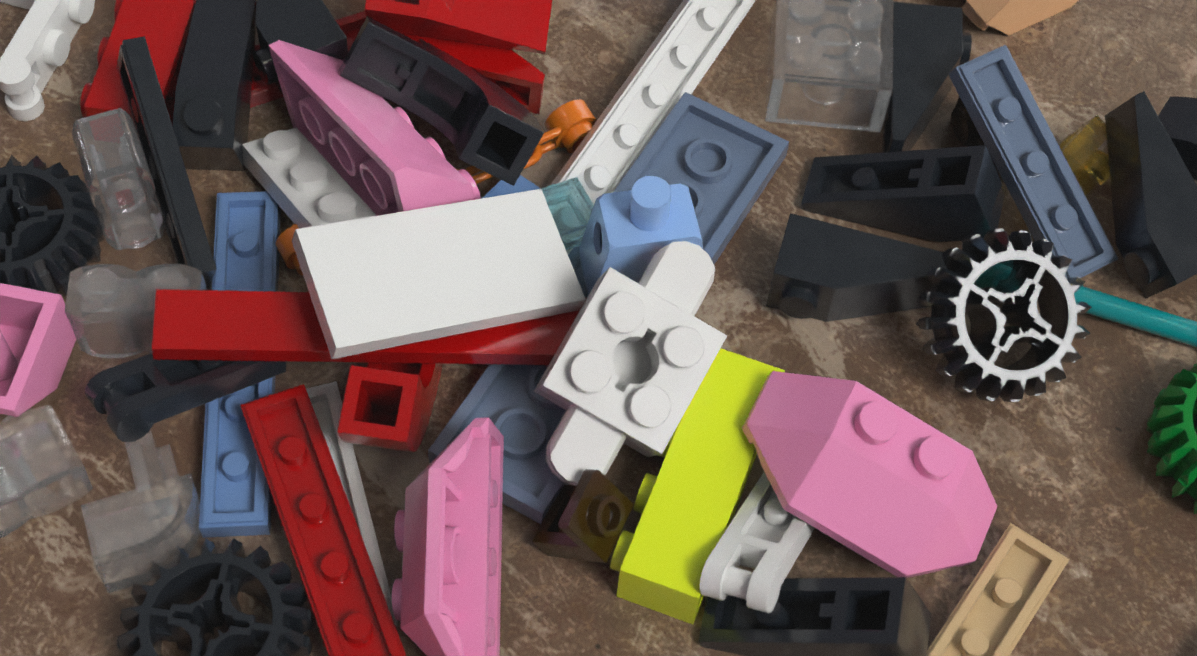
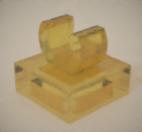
M1098 115L1070 133L1058 144L1085 195L1097 183L1102 185L1110 177L1108 154L1098 150L1107 139L1105 123Z

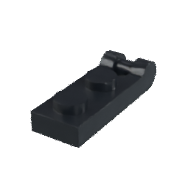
M153 353L94 375L85 387V396L96 411L100 414H108V426L122 442H133L144 437L154 423L286 372V361L154 360Z

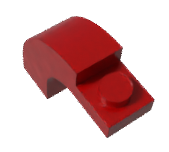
M368 363L367 367L350 365L337 431L342 441L413 453L417 451L430 421L443 364Z

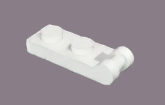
M35 0L0 58V89L6 93L5 103L10 115L14 119L30 121L42 114L45 105L41 93L56 67L62 66L66 61L70 51V43L82 23H87L91 18L95 0Z
M765 472L707 558L700 578V593L703 596L718 600H725L728 595L746 600L748 608L771 613L777 603L782 583L815 528L783 509ZM739 566L751 567L754 569V572L740 569Z

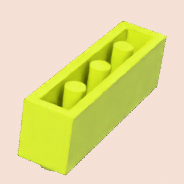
M720 348L665 450L659 455L665 459L658 476L646 473L641 483L634 511L642 513L635 533L626 530L622 531L610 564V569L619 572L616 597L689 624H694L704 598L700 593V578L704 564L734 518L757 456L754 443H749L742 427L768 375L772 371L785 372V370Z

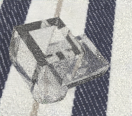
M151 429L141 439L125 442L136 489L81 505L94 565L108 593L133 587V583L143 584L154 580L150 572L152 562L162 564L169 570L177 565L175 560L177 546L185 549L190 554L201 534L199 530L200 497L191 473L183 476L179 475L171 445L158 447Z

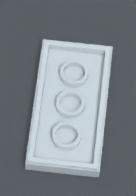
M542 189L295 229L292 238V244L331 359L578 311L586 300Z

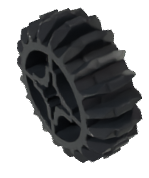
M11 155L6 167L0 168V283L49 293L59 292L71 298L73 289L71 281H89L91 270L88 264L101 261V247L99 243L104 240L105 229L99 217L101 211L96 198L92 197L91 193L88 192L85 182L80 179L79 175L70 176L68 170L64 169L60 162L47 168L46 163L42 162L38 156H35L26 166H22L21 162Z
M1004 229L988 230L984 238L979 234L964 237L962 240V250L959 248H949L941 255L947 269L941 267L932 268L926 273L937 289L936 292H922L917 297L923 305L931 306V317L920 318L916 325L920 329L933 330L934 338L927 341L922 350L926 354L943 353L935 371L941 376L956 374L954 387L957 390L972 392L976 389V396L980 400L995 401L1000 396L1004 402H1019L1020 399H1023L1024 392L1028 396H1039L1046 393V381L1060 382L1062 379L1067 378L1061 362L1075 363L1078 359L1082 358L1071 343L1073 339H1084L1090 334L1086 328L1077 325V314H1084L1092 307L1086 302H1076L1074 293L1086 281L1081 280L1079 277H1065L1073 259L1067 258L1065 255L1052 257L1053 242L1042 239L1035 240L1032 243L1031 233L1024 230L1012 231L1009 236ZM997 263L1013 268L1008 278L999 280L994 289L991 287L979 288L974 284L984 271ZM1037 300L1039 303L1040 314L1037 309ZM996 305H1003L1001 308V312H999L1000 308ZM965 313L968 315L971 325L969 335L965 323ZM1014 342L1031 345L1028 352L1017 362L1004 368L994 365L999 354L1007 353Z
M205 538L201 547V555L190 558L189 553L185 549L177 546L175 552L177 565L168 570L164 565L152 562L150 572L155 581L154 585L133 583L131 594L139 606L121 609L120 621L124 628L128 630L118 636L117 647L122 656H162L163 640L176 642L179 650L191 652L190 656H310L312 649L310 638L303 634L313 627L310 609L302 607L307 600L303 585L298 582L290 583L292 579L291 570L283 561L270 566L269 552L263 549L262 546H259L245 558L243 544L235 538L230 542L224 553H217L214 542ZM238 592L249 594L263 602L273 613L272 625L257 623L255 615L242 613L237 599ZM205 594L198 601L193 602L191 604H187L191 600ZM225 619L229 630L225 634L218 630L220 637L209 639L207 645L204 635L209 631L215 636L213 628L223 626Z

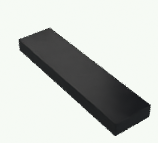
M145 36L123 40L122 45H120L116 68L184 290L209 288L217 270Z

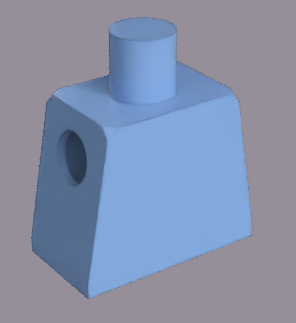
M645 176L633 184L632 190L605 193L596 198L579 247V259L587 295L590 294L598 278L610 267L638 283L656 252L672 242L687 241L699 245L703 249L700 229L688 186L681 183L669 185L660 177Z

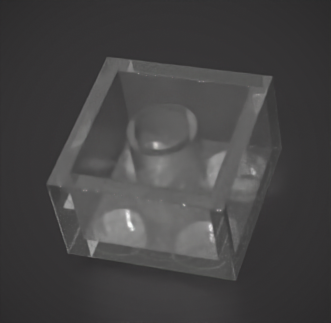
M775 0L769 35L765 121L881 132L893 90V0Z

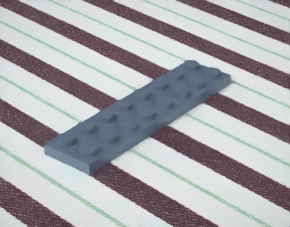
M685 92L614 192L632 190L633 184L645 176L660 177L669 185L681 183L688 186L700 229L703 250L709 254L713 264H715L785 159L789 141ZM583 233L568 256L583 294L587 298V290L579 259V247L584 236ZM490 364L429 448V463L475 418L489 417L504 436L502 503L541 524L564 485H569L557 478L551 472L546 462V446L566 410L534 392L548 365Z

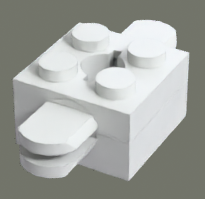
M681 241L672 242L661 248L651 259L638 283L611 267L596 281L534 390L537 394L566 410L546 446V462L551 472L562 482L577 485L586 469L599 470L605 476L623 443L646 457L660 455L665 450L727 337L724 333L695 317L714 281L715 266L709 254L699 245Z

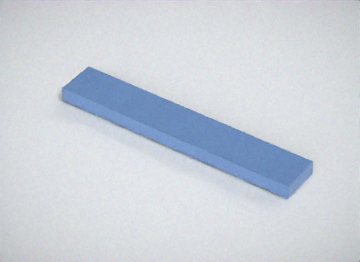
M267 191L217 193L213 257L217 270L212 280V290L278 291L279 251L275 242L280 235L281 207ZM275 376L210 401L205 405L199 530L202 538L271 535L272 496L240 405L275 394Z

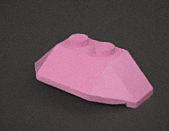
M772 371L768 375L742 429L749 443H754L761 466L784 510L896 577L909 578L955 566L970 565L976 561L998 506L972 450L857 381Z
M489 417L475 418L406 487L405 510H399L395 517V542L398 551L403 552L402 578H396L392 587L393 615L397 621H401L400 628L427 656H500L504 436Z

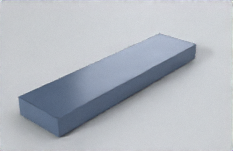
M1001 46L959 65L948 73L1034 240L1046 239L1049 242H1053L1052 257L1065 255L1067 258L1073 259L1065 277L1082 278L1118 260L1007 46Z

